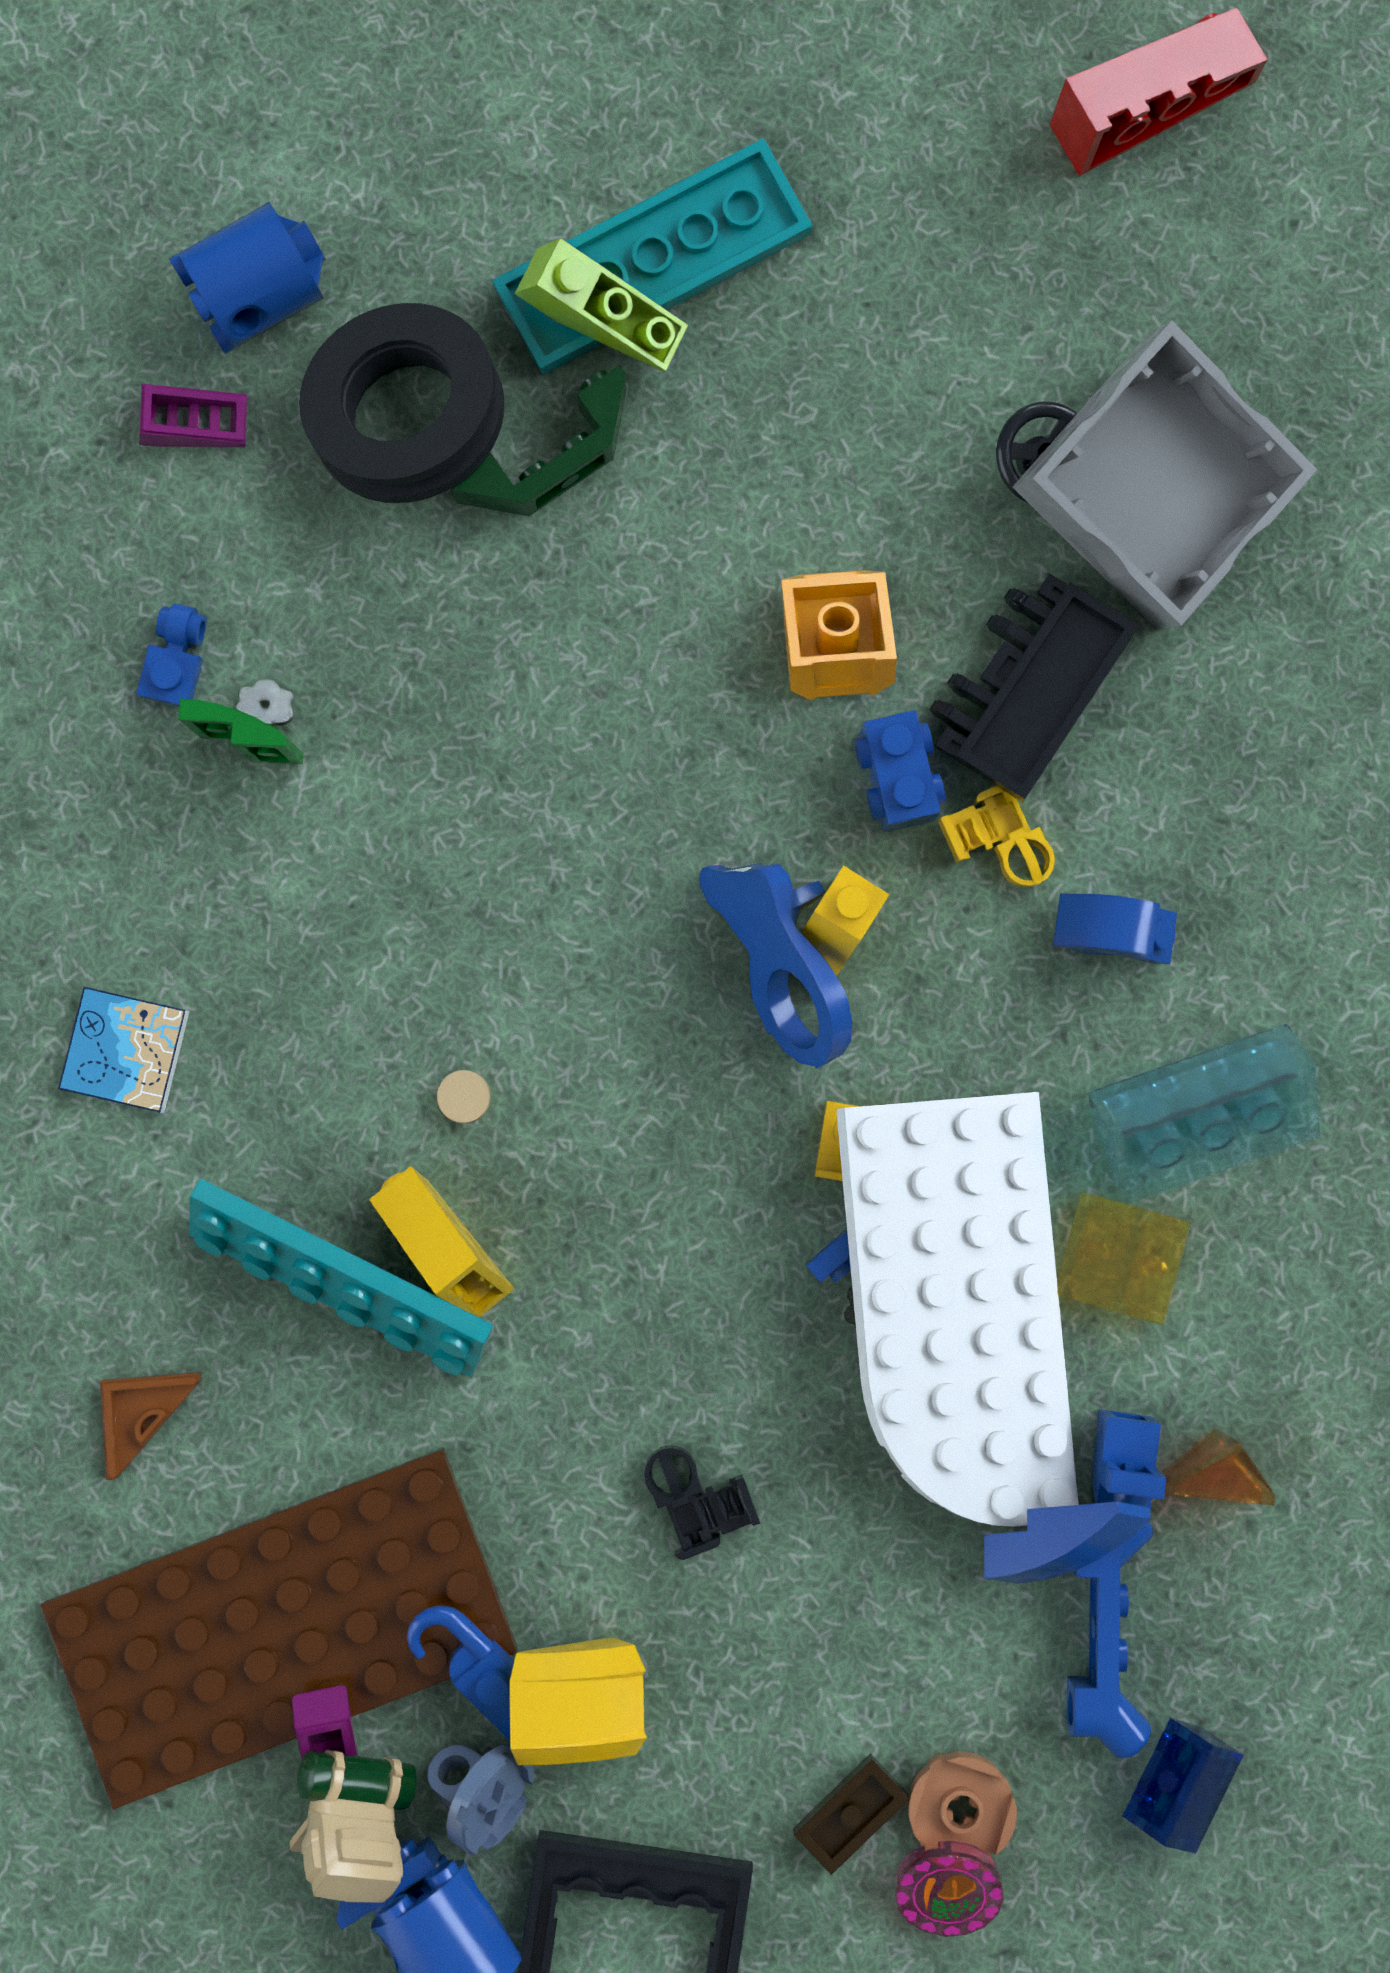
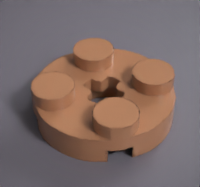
M954 1751L948 1754L933 1756L915 1775L908 1791L910 1799L907 1801V1813L915 1837L930 1857L936 1861L941 1857L946 1859L953 1857L955 1861L949 1866L965 1868L963 1865L964 1860H970L972 1863L976 1862L979 1864V1860L988 1858L992 1853L996 1856L1006 1847L1015 1829L1017 1807L1008 1780L994 1763L975 1753ZM960 1796H968L969 1804L976 1808L974 1815H964L961 1822L953 1821V1812L947 1808L951 1800H958Z

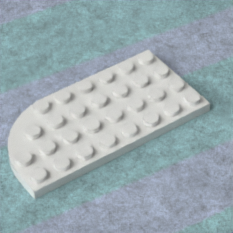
M1039 1092L836 1109L861 1386L868 1418L878 1443L886 1448L891 1459L902 1472L901 1477L914 1490L930 1502L936 1503L946 1510L969 1520L996 1526H1027V1509L1079 1505Z

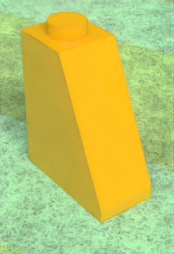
M844 865L801 932L818 950L836 977L890 895Z
M412 1166L408 1167L404 1172H399L389 1177L381 1186V1190L369 1199L432 1291L439 1298L480 1318L514 1290V1287L431 1183Z

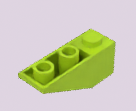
M561 238L537 248L515 292L517 296L556 322L662 372L667 370L688 327L682 320Z

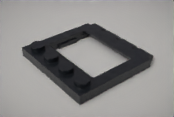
M539 1830L521 1950L522 1961L519 1964L518 1973H550L558 1920L554 1918L555 1907L558 1901L557 1893L558 1890L570 1892L571 1889L596 1892L600 1897L623 1900L625 1897L649 1900L653 1902V1905L674 1908L683 1905L706 1909L707 1913L717 1914L714 1942L710 1941L706 1973H738L753 1863L752 1861Z

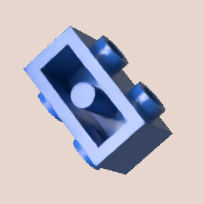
M916 710L865 721L860 731L861 738L854 739V745L860 769L868 768L873 788L867 789L866 794L872 819H881L884 833L935 821L941 813L939 805L946 804V796L940 774L931 775L927 754H932L934 750L928 724H919Z

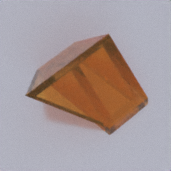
M1215 1428L1161 1472L1166 1477V1494L1272 1506L1275 1503L1274 1492L1241 1443Z

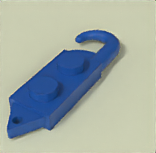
M439 1605L427 1608L417 1614L410 1623L407 1633L408 1646L417 1659H422L425 1656L420 1637L426 1628L432 1625H440L448 1629L461 1642L450 1659L449 1675L453 1685L510 1741V1677L514 1659L494 1639L491 1641L465 1614L453 1607Z

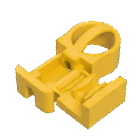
M997 786L978 794L974 800V805L952 815H945L937 821L956 864L969 859V851L983 845L986 851L993 848V843L999 841L1000 844L994 850L1000 861L1002 874L1008 882L1016 887H1035L1045 881L1054 869V852L1046 841L1041 828L1038 827L1030 830L1017 799ZM982 803L983 807L978 809L975 808L974 805ZM1029 843H1033L1035 847L1039 848L1044 856L1045 871L1043 874ZM1015 845L1019 848L1032 878L1030 881L1020 879L1014 875L1009 867V852Z

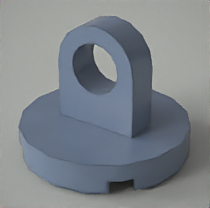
M510 1744L499 1745L485 1753L484 1756L463 1745L449 1746L433 1757L428 1766L427 1773L429 1785L434 1795L441 1803L449 1807L446 1823L448 1839L469 1855L478 1854L479 1847L489 1850L498 1845L512 1830L526 1807L528 1798L522 1795L525 1784L527 1782L532 1785L535 1777L533 1765H517L511 1752ZM456 1766H466L469 1768L468 1774L461 1783L456 1785H446L443 1783L446 1773L451 1768Z

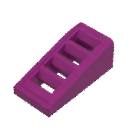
M142 384L139 445L155 447H245L247 394ZM157 406H167V425L156 424ZM178 407H189L188 427L177 426ZM199 407H210L209 429L199 428ZM220 407H231L230 431H220Z
M340 1685L297 1694L293 1697L294 1728L301 1760L308 1751L325 1752L326 1750H332L347 1755L359 1756L346 1687Z

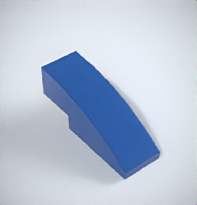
M1106 1502L1027 1509V1531L984 1534V1578L1020 1584L1047 1580L1076 1571L1102 1558L1133 1536L1150 1520V1508L1122 1502Z

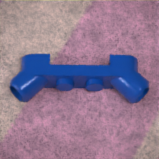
M1149 1522L1127 1541L1102 1558L1073 1571L1076 1577L1090 1578L1088 1677L1067 1676L1068 1732L1070 1737H1097L1117 1758H1130L1147 1744L1151 1736L1149 1721L1119 1691V1672H1126L1128 1667L1126 1639L1120 1638V1617H1127L1129 1609L1126 1584H1120V1568L1153 1537V1526Z

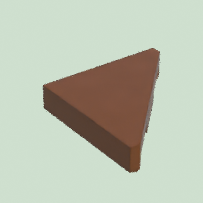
M202 1372L104 1379L100 1381L106 1480H114L120 1476L202 1380Z

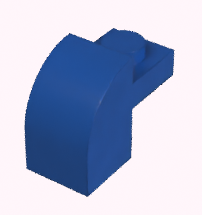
M1060 893L1053 945L1086 954L1121 955L1148 963L1170 965L1173 943L1175 941L1177 913L1159 908V903L1136 898L1103 894Z
M1099 1409L1092 1463V1487L1096 1503L1122 1502L1151 1509L1152 1498L1164 1500L1166 1477L1156 1468L1161 1424L1152 1416Z

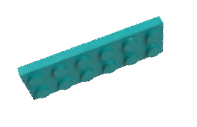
M762 138L566 242L662 308L668 310L811 235L813 225L768 144ZM529 260L493 279L492 284L541 376L603 343L556 322L515 294L531 262Z
M201 1178L190 1194L189 1236L193 1237L194 1243L205 1252L215 1256H221L224 1253L240 1261L241 1266L251 1275L263 1280H268L272 1277L288 1285L290 1292L299 1299L312 1304L320 1301L336 1309L337 1315L345 1322L356 1327L368 1325L384 1333L386 1341L396 1348L404 1351H412L414 1348L432 1357V1363L442 1371L452 1375L463 1373L472 1378L483 1356L494 1326L493 1324Z

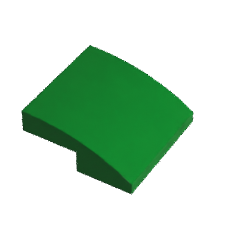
M180 698L178 720L200 738L231 740V744L251 762L303 764L304 754L284 734L264 721L221 704Z

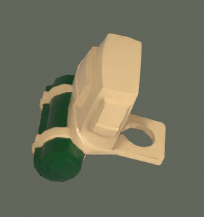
M326 1750L325 1752L308 1751L304 1754L298 1769L297 1786L300 1798L309 1800L310 1805L308 1818L290 1840V1850L303 1854L306 1880L312 1885L313 1896L345 1902L383 1903L395 1892L403 1877V1864L400 1854V1843L395 1833L394 1811L405 1810L414 1799L417 1786L414 1765L403 1763L400 1759L354 1756L332 1750Z

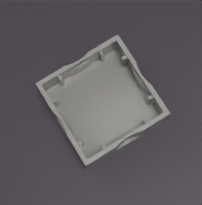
M1171 320L1149 332L1015 483L1013 488L1146 620L1158 630L1183 625L1230 571L1233 562L1246 543L1263 528L1271 524L1317 469L1267 417L1256 412L1238 396L1227 381L1224 373Z

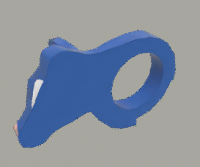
M757 863L737 868H728L720 864H714L702 868L699 882L707 902L712 908L722 914L749 952L751 996L768 1035L772 1034L781 1048L797 1062L815 1066V1069L843 1055L851 1042L852 1018L845 990L825 959L796 927L800 912L826 893L820 881L793 890L789 874L780 864L765 866ZM789 972L801 981L810 994L819 1022L818 1037L805 1027L795 1011L788 988Z

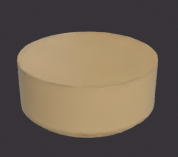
M459 1070L443 1079L438 1088L437 1101L440 1110L447 1118L459 1123H470L480 1119L487 1112L491 1103V1091L486 1080L479 1074L468 1070Z

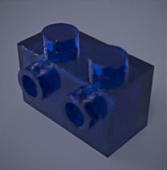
M1170 1717L1122 1817L1163 1846L1196 1854L1244 1754L1207 1730Z

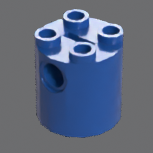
M270 202L169 258L185 287L192 283L195 284L196 288L191 290L188 295L204 322L206 323L215 318L216 322L210 325L209 328L224 354L324 299L318 284L322 263L326 259L305 221L299 223L277 215Z
M445 1854L440 1855L436 1869L420 1879L419 1883L403 1893L400 1892L372 1910L376 1918L372 1921L371 1929L379 1935L387 1946L398 1973H514L522 1961L519 1950L490 1902L484 1898L477 1888L464 1859L454 1861V1859L448 1860Z

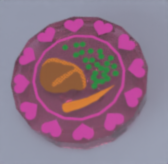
M941 1841L938 1842V1848L925 1851L924 1845L912 1850L899 1863L894 1877L897 1909L909 1924L925 1933L948 1937L975 1932L986 1927L999 1914L1004 1901L1002 1877L997 1871V1864L988 1853L967 1843Z

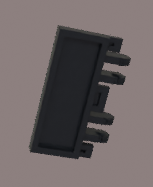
M1050 573L1038 589L1037 595L1055 605L1053 609L1016 588L1009 589L1004 596L1005 601L1013 610L1024 614L1041 626L1035 636L1012 623L1007 618L997 614L992 615L986 623L990 631L1005 640L980 677L981 681L998 691L997 694H992L958 673H953L947 682L952 691L958 696L968 699L985 710L979 721L976 722L951 704L941 700H935L929 709L932 715L967 737H963L947 726L935 747L1022 803L1139 627L1137 623L1071 582L1068 585Z

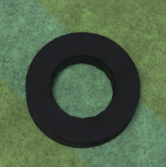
M400 303L382 306L358 315L338 328L320 346L307 367L301 385L299 400L300 417L305 434L333 478L346 489L361 497L384 503H409L428 499L448 491L469 477L492 450L502 427L505 406L501 380L479 334L456 314L443 308L421 303ZM425 366L443 372L451 380L450 397L441 415L424 431L403 440L379 441L363 436L356 429V409L365 391L381 376L401 367Z

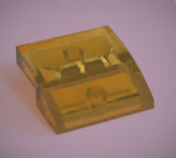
M1081 1192L1057 1280L1056 1295L1164 1325L1191 1222Z

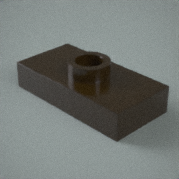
M870 1753L793 1828L794 1836L832 1875L910 1799L909 1795Z

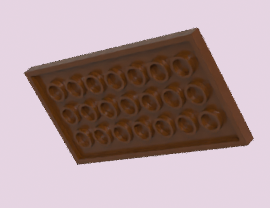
M444 1448L57 1596L40 1605L113 1810L297 1739L292 1699L297 1694L340 1685L344 1686L347 1689L351 1715L353 1717L451 1679L449 1675L450 1659L461 1642L448 1629L440 1625H432L422 1632L420 1641L425 1651V1656L422 1659H417L409 1649L407 1641L409 1625L417 1614L427 1608L439 1605L453 1607L465 1614L491 1641L494 1639L509 1655L516 1654L518 1651L516 1641Z

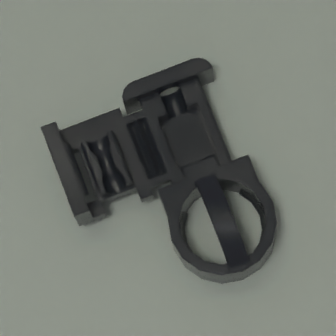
M674 1445L663 1446L654 1451L647 1460L644 1472L645 1483L654 1497L657 1508L667 1507L682 1547L675 1551L678 1559L685 1560L719 1546L721 1541L720 1533L714 1536L711 1533L721 1530L723 1535L749 1524L753 1526L760 1524L758 1513L743 1474L730 1478L731 1486L715 1492L712 1486L705 1488L706 1493L697 1496L698 1493L703 1492V1487L698 1477L696 1462L692 1455L684 1448ZM670 1453L680 1455L689 1464L690 1482L684 1489L679 1484L669 1456ZM657 1458H659L671 1493L663 1492V1489L658 1487L653 1480L652 1468ZM735 1486H738V1488H737L736 1490H737L738 1496H739V1498H740L741 1504H742V1506H743L744 1512H743L742 1509H741V1506H740V1503H739V1501H738L737 1495H736L735 1490H734V1488H733V1487H735Z

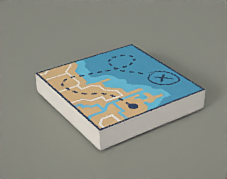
M83 987L58 1089L164 1113L189 1011Z

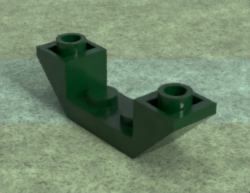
M619 365L608 373L606 370L594 373L581 385V391L577 393L579 410L594 430L593 433L590 435L587 432L577 434L564 444L561 449L562 454L547 464L544 461H539L528 467L519 476L520 482L516 485L511 483L490 452L469 477L450 489L456 502L463 505L530 516L612 461L615 455L627 392L626 373Z

